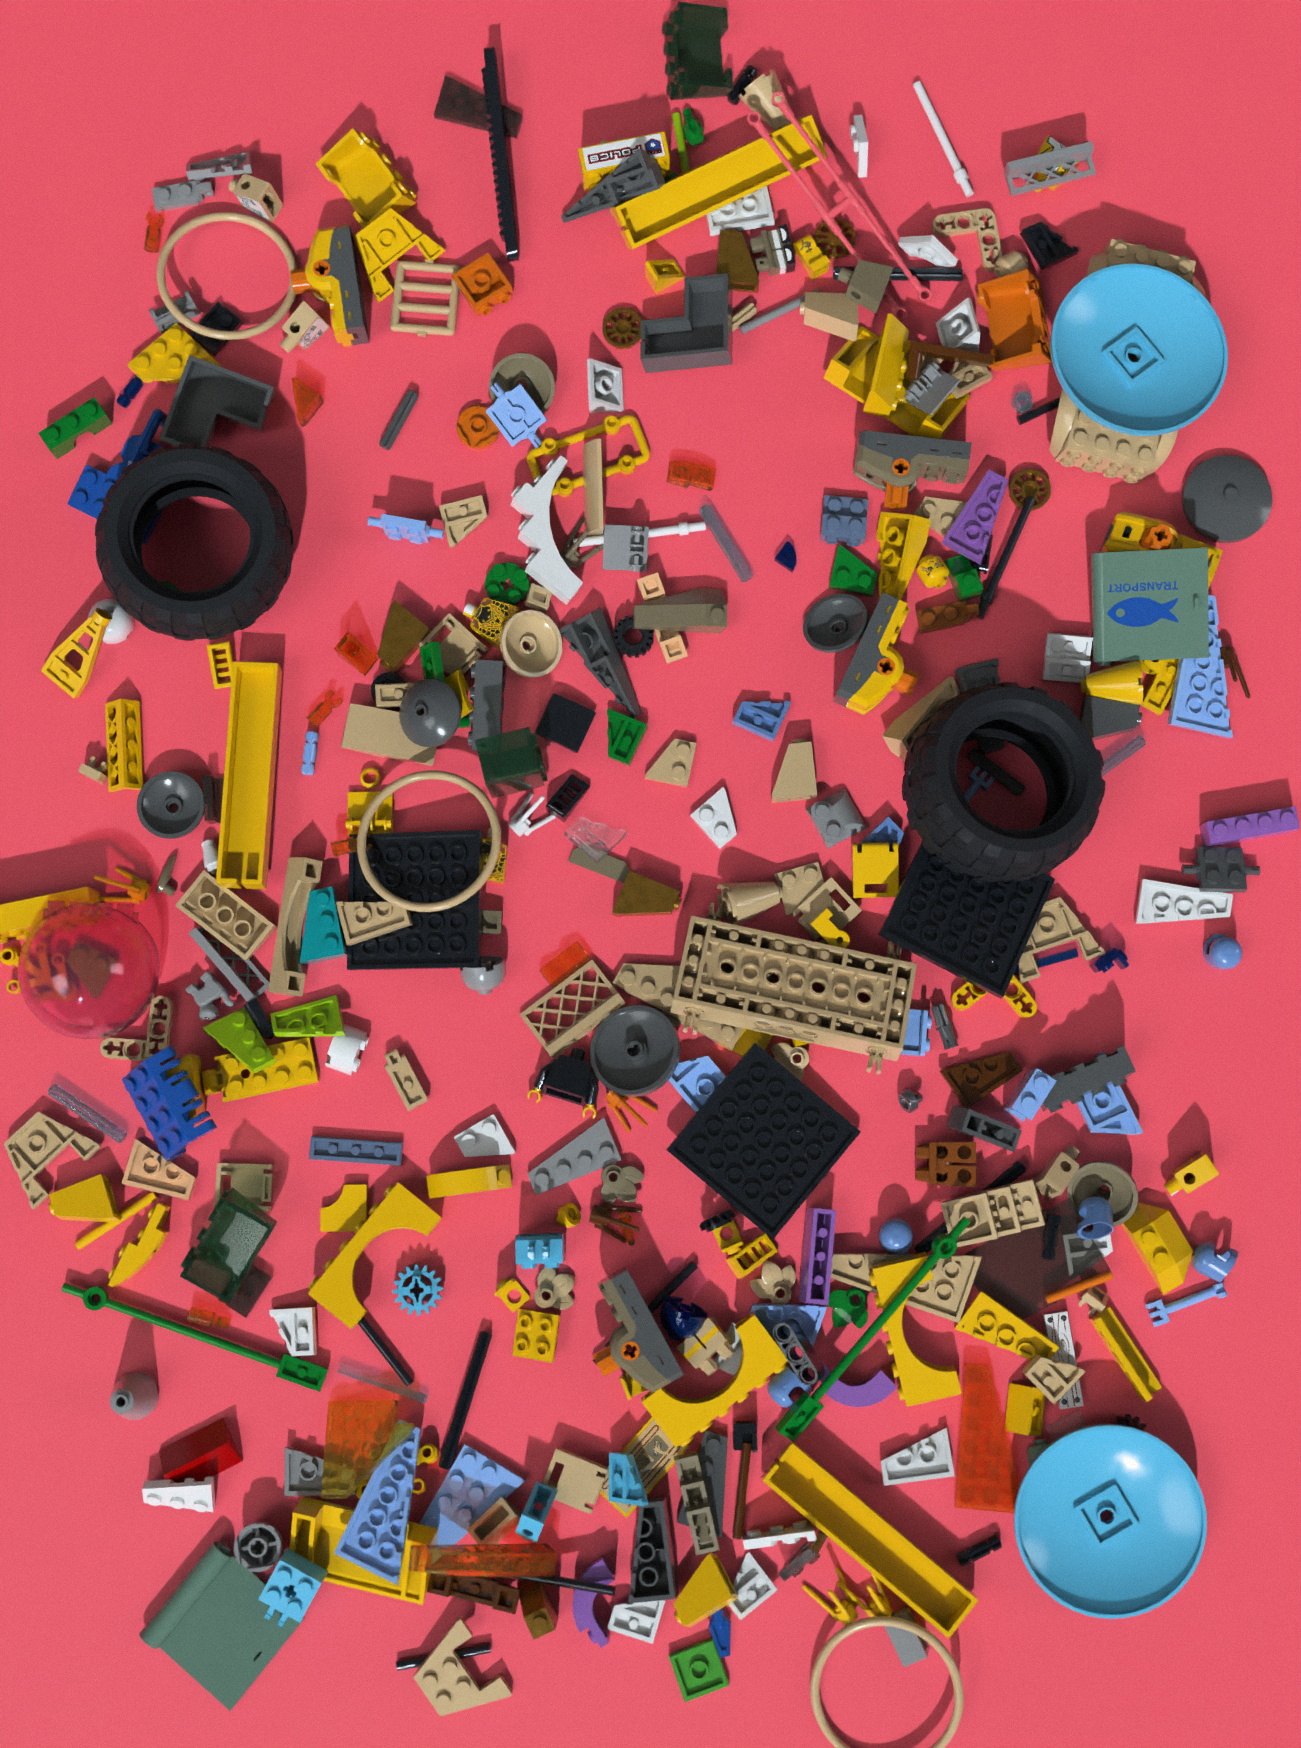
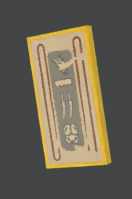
M651 1417L623 1448L621 1453L633 1454L647 1495L674 1465V1456L683 1454L688 1449L689 1444L684 1447L679 1445L675 1448L654 1418ZM609 1470L607 1474L601 1473L606 1478L600 1494L606 1500H608ZM609 1501L626 1518L637 1507V1505Z

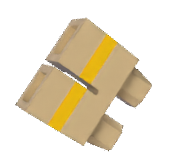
M714 1317L707 1318L694 1333L677 1347L696 1369L701 1368L707 1375H712L719 1368V1365L712 1358L717 1352L724 1360L729 1359L735 1353V1350L729 1343L731 1338L724 1333Z

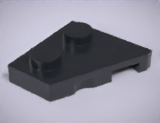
M1042 222L1027 227L1020 233L1041 270L1075 256L1079 251L1077 247L1073 246L1071 248L1061 241L1063 237L1052 232Z

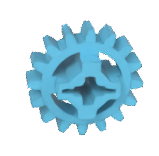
M415 1264L413 1271L408 1266L406 1267V1274L403 1272L398 1273L401 1280L393 1282L398 1286V1289L392 1290V1293L398 1294L394 1301L402 1302L401 1310L406 1307L409 1308V1315L416 1310L417 1316H420L423 1309L428 1314L430 1313L429 1306L431 1305L436 1308L438 1304L435 1300H441L443 1297L438 1294V1291L444 1289L443 1286H438V1282L442 1279L441 1277L435 1279L436 1270L429 1273L428 1265H425L421 1270L419 1264ZM413 1275L409 1286H403L406 1279ZM422 1275L429 1278L432 1284H427L423 1280ZM417 1283L420 1288L424 1289L419 1296H417V1292L412 1290L417 1286ZM433 1293L431 1299L426 1304H423L424 1297L427 1294ZM404 1295H408L413 1299V1304L409 1303Z

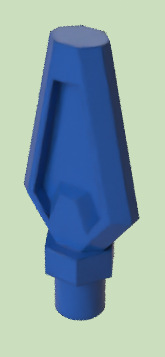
M724 1608L711 1615L712 1618L708 1627L720 1657L730 1656L731 1621L725 1616Z

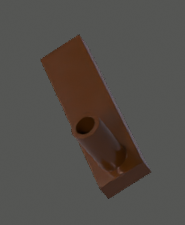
M914 340L903 343L902 352L909 353L906 379L913 381L919 380L922 356L980 367L993 365L994 355Z

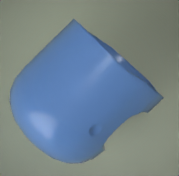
M1221 934L1210 935L1211 937L1205 941L1203 946L1205 961L1215 969L1227 970L1237 966L1243 954L1239 942ZM1214 939H1216L1210 947L1209 954H1207V947Z
M1097 1196L1084 1199L1079 1205L1078 1212L1085 1219L1077 1225V1236L1087 1240H1095L1113 1232L1112 1206L1108 1200ZM1093 1224L1091 1232L1082 1230L1084 1227Z
M892 1218L885 1221L880 1227L878 1238L882 1248L888 1253L905 1254L912 1245L913 1234L910 1225L906 1221Z
M1202 1242L1193 1253V1268L1200 1274L1221 1282L1233 1268L1237 1260L1238 1251L1229 1248L1225 1253L1218 1255L1214 1253L1215 1243Z
M788 1365L781 1372L775 1374L767 1385L770 1397L779 1406L789 1408L795 1404L790 1395L797 1387H802L809 1394L814 1388L811 1385L802 1384Z

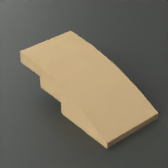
M349 704L341 748L382 758L389 757L405 762L411 761L433 766L437 747H423L409 740L402 730L399 712Z
M1034 1178L975 1192L940 1203L948 1234L963 1216L971 1222L956 1239L957 1247L994 1240L1000 1236L1019 1233L1025 1229L1045 1225Z

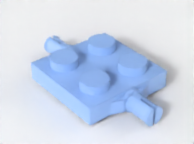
M498 382L491 385L490 388L498 398L485 411L513 447L520 440L527 438L535 448L540 446L542 441L535 432L540 425L547 421V418L520 383L512 390L506 392L503 391Z
M382 514L381 518L371 516L368 518V525L381 527L385 535L393 540L404 538L409 539L414 544H423V542L429 543L430 536L442 539L444 535V529L432 528L427 525L426 521Z

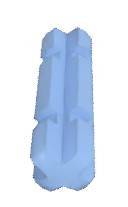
M307 731L305 736L307 743L304 744L302 759L304 764L301 766V773L304 775L314 774L315 766L313 763L316 760V743L319 737L318 733L314 731Z

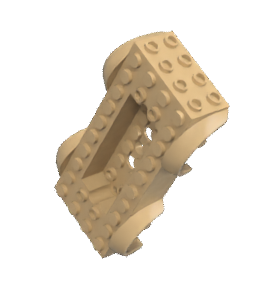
M1110 239L1102 252L1090 257L1086 277L1100 269L1113 265H1150L1180 276L1199 290L1205 297L1204 288L1193 276L1196 261L1190 260L1186 256L1171 255L1167 251L1149 249L1142 244L1126 243L1123 239ZM1128 354V358L1130 361L1138 362V358L1135 354ZM1062 388L1049 450L1055 458L1054 461L1061 462L1060 464L1063 466H1076L1082 468L1085 472L1096 471L1103 473L1108 478L1119 477L1128 483H1139L1143 478L1154 473L1165 462L1174 446L1178 430L1157 436H1134L1119 433L1098 424L1085 415L1070 400Z

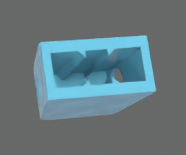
M538 1481L535 1482L515 1533L522 1536L525 1540L537 1542L558 1490ZM536 1502L543 1504L542 1510L535 1509L534 1505Z

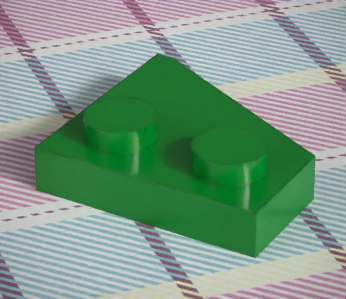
M838 545L829 588L872 597L877 573L842 545Z
M608 708V757L630 767L648 725Z

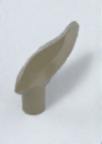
M173 854L161 874L156 887L157 894L164 892L172 897L176 892L175 888L167 884L172 877L176 854Z

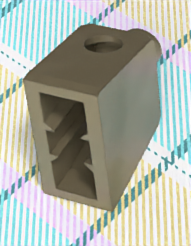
M859 260L854 271L842 267L837 280L849 284L846 292L847 298L877 313L894 267Z

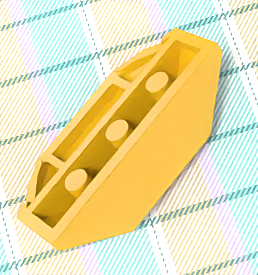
M1138 1202L1133 1215L1126 1222L1122 1223L1121 1226L1164 1295L1184 1283L1193 1250L1169 1210Z

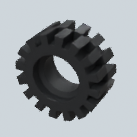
M633 615L632 617L625 616V619H620L618 625L614 628L613 637L616 648L620 650L622 655L626 654L629 658L631 656L639 658L641 654L644 656L646 651H650L651 645H653V630L638 629L642 633V640L637 644H630L626 641L625 634L628 630L634 629Z

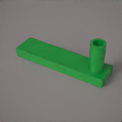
M430 642L419 647L424 680L435 679L445 682L439 642ZM468 714L461 718L458 728H468L470 726Z

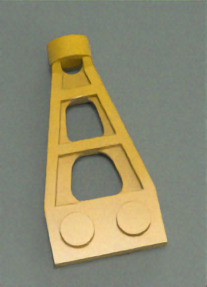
M96 608L93 615L51 653L41 669V672L73 699L79 698L90 680L105 629L112 619V616L107 611ZM85 632L93 638L89 650L78 642ZM72 649H75L83 656V662L79 671L65 660L66 655Z

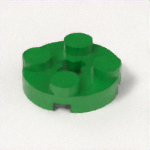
M498 563L488 572L485 578V590L491 600L515 606L520 602L522 603L527 597L530 587L526 572L520 566L513 563ZM506 580H510L513 587H509L505 591L501 584L506 582Z

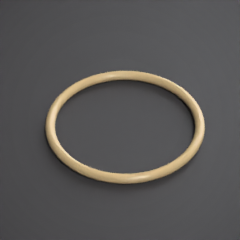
M216 212L198 216L176 229L167 239L160 252L156 278L159 293L166 307L179 322L189 329L215 339L239 340L250 338L269 330L286 315L294 302L296 294L293 292L291 277L286 298L280 308L266 321L244 330L222 331L205 327L187 317L173 302L167 289L165 278L169 254L181 237L192 229L207 223L234 221L259 229L279 246L286 258L289 274H291L290 270L298 269L294 255L286 241L266 223L254 217L233 212Z
M438 770L411 773L386 786L377 794L366 809L357 837L359 863L370 886L377 894L391 904L416 912L445 910L473 896L492 874L501 847L499 819L487 795L468 779L454 773ZM421 780H445L467 789L484 807L492 829L490 855L478 878L467 889L456 896L433 903L411 902L388 891L375 877L368 862L366 852L368 828L379 806L396 790Z
M873 1616L844 1626L825 1643L812 1669L810 1698L817 1723L835 1748L850 1747L835 1734L822 1710L819 1690L823 1666L832 1650L843 1639L859 1630L874 1626H890L910 1631L927 1641L944 1660L953 1682L954 1706L946 1730L930 1748H945L954 1736L962 1717L964 1691L956 1662L945 1645L935 1635L924 1627L906 1619L892 1616Z

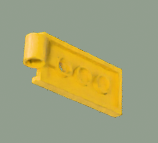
M310 1037L267 1046L275 1059V1064L255 1074L236 1059L232 1053L214 1057L218 1069L201 1072L205 1095L223 1092L222 1101L229 1102L318 1083ZM243 1070L250 1071L248 1078L241 1076Z

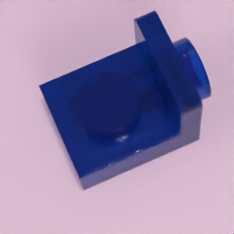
M1112 948L1092 963L1090 968L1094 973L1101 970L1105 973L1114 966L1112 962L1114 960L1122 970L1129 966L1128 958L1121 949Z

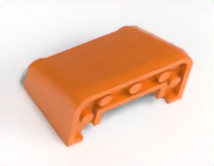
M1025 269L978 284L979 293H976L978 305L983 306L987 312L992 343L989 355H994L993 365H990L989 368H992L994 371L1052 363L1050 335L1042 289L1038 279L1030 270Z

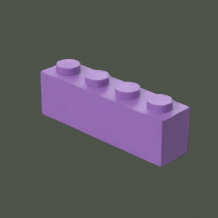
M1294 806L1208 821L1200 825L1199 828L1203 846L1213 847L1293 833L1300 829L1296 807Z
M806 1208L799 1302L828 1305L836 1210Z

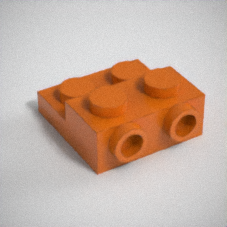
M486 253L451 275L476 316L480 314L482 316L488 315L493 310L494 305L499 302L500 304L507 303L513 294L511 284L489 253Z

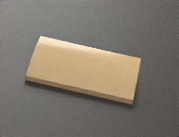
M594 439L582 447L585 530L589 531L587 536L603 535L604 529L601 439Z
M205 870L202 871L175 905L245 961L264 944L277 928V926L228 888H221L216 883V879Z

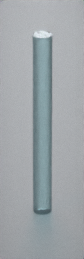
M343 1364L339 1366L338 1373L426 1404L427 1394Z

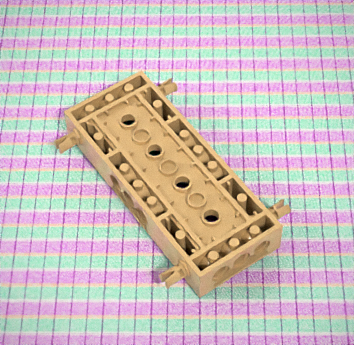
M714 903L709 904L707 919L691 915L670 1012L686 1016L683 1032L687 1033L692 1023V1035L697 1034L699 1021L702 1019L869 1055L866 1071L870 1073L875 1063V1074L881 1073L883 1059L898 1060L904 1046L917 968L916 963L900 960L902 947L898 946L896 952H894V943L888 942L887 955L883 957L720 922L724 906L721 904L716 913H714ZM723 964H730L734 970L731 973H725L721 970V966ZM771 973L776 974L779 981L771 983L767 980L766 976ZM819 983L823 985L824 991L817 993L812 989V985ZM858 994H867L870 1001L867 1003L861 1002L858 999Z

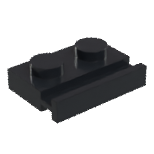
M217 302L198 324L216 330L238 331L243 322L226 307ZM193 330L190 333L193 339L215 356L229 341L207 337Z

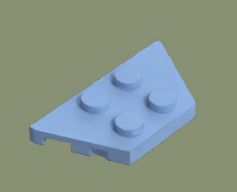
M1108 1085L1105 1087V1092L1093 1096L1092 1092L1083 1095L1084 1100L1076 1103L1090 1133L1140 1135L1143 1133L1120 1086Z
M706 1055L679 1062L675 1072L668 1081L690 1107L697 1112L726 1076L710 1057Z

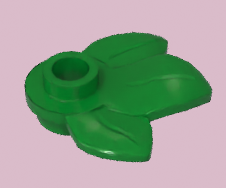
M851 1287L847 1291L837 1289L829 1294L827 1306L834 1308L832 1314L834 1327H844L852 1322L857 1328L861 1329L866 1324L868 1319V1312L865 1308L867 1295L863 1289L858 1287ZM854 1294H858L860 1297L857 1303L851 1301V1297Z

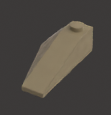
M696 588L635 605L633 607L634 629L721 633L727 628V604L720 589Z

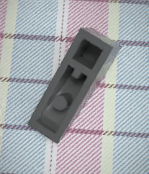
M956 1105L952 1106L946 1127L1011 1152H1015L1022 1131L971 1109Z

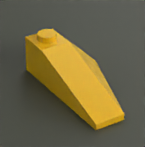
M880 513L876 533L877 541L880 542V553L877 554L878 561L881 562V573L878 576L879 599L882 593L899 600L902 599L927 542L931 523L930 519L911 514Z

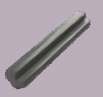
M407 390L379 441V445L383 449H391L418 399L416 392Z
M976 748L969 752L967 758L981 767L983 771L994 777L996 781L1013 794L1020 796L1024 792L1026 787Z

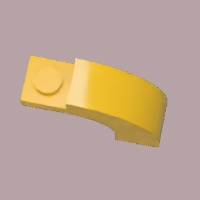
M509 1164L426 1175L429 1199L512 1187Z

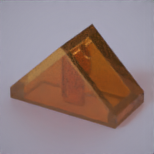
M293 377L291 379L297 418L301 427H305L324 401L320 393L298 378Z
M348 631L334 648L341 659L364 676L379 659Z

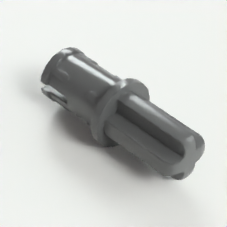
M944 1004L934 1005L931 1007L938 1027L936 1031L939 1030L944 1050L959 1046L952 1029L953 1023H950Z

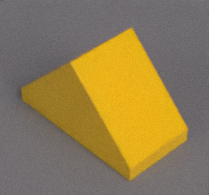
M675 259L650 260L645 263V277L656 294L685 278Z

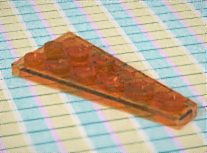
M965 1363L954 1507L1014 1513L1019 1484L996 1397L990 1366L986 1364Z

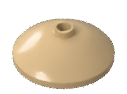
M525 610L514 614L504 624L500 635V649L505 662L514 672L524 677L535 678L548 674L556 667L562 654V638L558 627L550 617L539 611ZM523 642L527 645L526 650L523 648Z

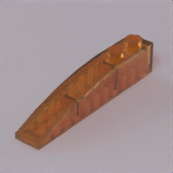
M547 1543L412 1545L409 1570L477 1577H553L555 1574L557 1552Z

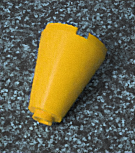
M1131 661L1085 675V680H1080L1081 693H1085L1087 696L1141 705L1143 703L1141 662Z

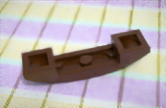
M436 1567L431 1569L427 1588L429 1593L465 1599L492 1606V1609L516 1614L521 1591L519 1588L493 1579Z

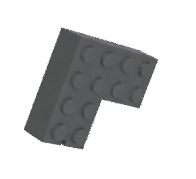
M728 273L685 278L684 316L641 321L642 342L640 346V360L645 373L732 365V285Z
M189 355L159 439L173 447H179V444L184 443L209 447L220 417L262 433L268 416L265 409L270 410L276 390L273 386Z

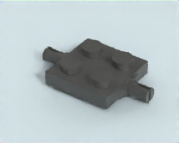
M1197 847L1195 849V865L1182 864L1181 867L1182 874L1196 875L1199 881L1200 892L1245 893L1247 890L1246 876L1260 875L1259 866H1246L1242 847Z

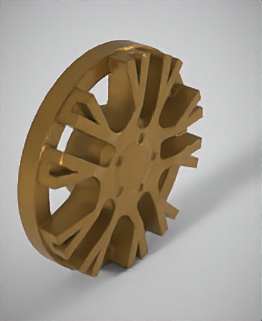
M834 218L837 224L842 225V231L848 230L843 234L844 236L851 235L852 240L848 241L854 247V229L846 220ZM823 221L815 232L814 241L817 247H819L823 255L830 259H840L850 253L849 250L843 245L840 238L835 236L826 222ZM825 227L828 232L826 233L821 230ZM824 242L827 243V246L824 249H822L819 245ZM840 247L843 253L837 254L836 248ZM829 248H833L831 254L828 253Z
M626 308L610 312L605 317L602 325L603 335L607 343L620 350L632 348V346L639 343L642 321L640 316L633 310ZM619 313H626V318L620 319ZM612 316L617 320L616 323L611 318ZM630 316H634L632 320L629 322L628 319L630 318ZM638 322L640 327L634 328L631 325ZM607 323L614 325V328L607 329ZM616 337L619 338L618 343H616V342H614V341H612V340H613L614 338H616ZM633 337L634 340L629 343L627 338ZM621 338H625V344L621 343Z
M1033 469L1018 472L1009 485V497L1019 509H1022V503L1026 500L1027 496H1032L1036 499V505H1033L1031 511L1040 509L1046 504L1051 494V485L1047 477ZM1026 474L1028 481L1024 482L1020 476ZM1032 474L1035 475L1034 481L1031 480ZM1041 478L1045 484L1038 486L1036 481ZM1017 481L1018 483H1020V484L1022 485V487L1019 486L1018 484L1014 483V482ZM1013 489L1020 490V493L1014 494ZM1039 489H1047V492H1039ZM1022 495L1023 498L1018 501L1017 498ZM1037 495H1041L1045 497V499L1041 502L1037 498Z

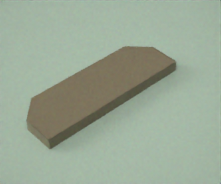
M586 846L574 849L568 861L621 883L625 882L629 872L624 861Z

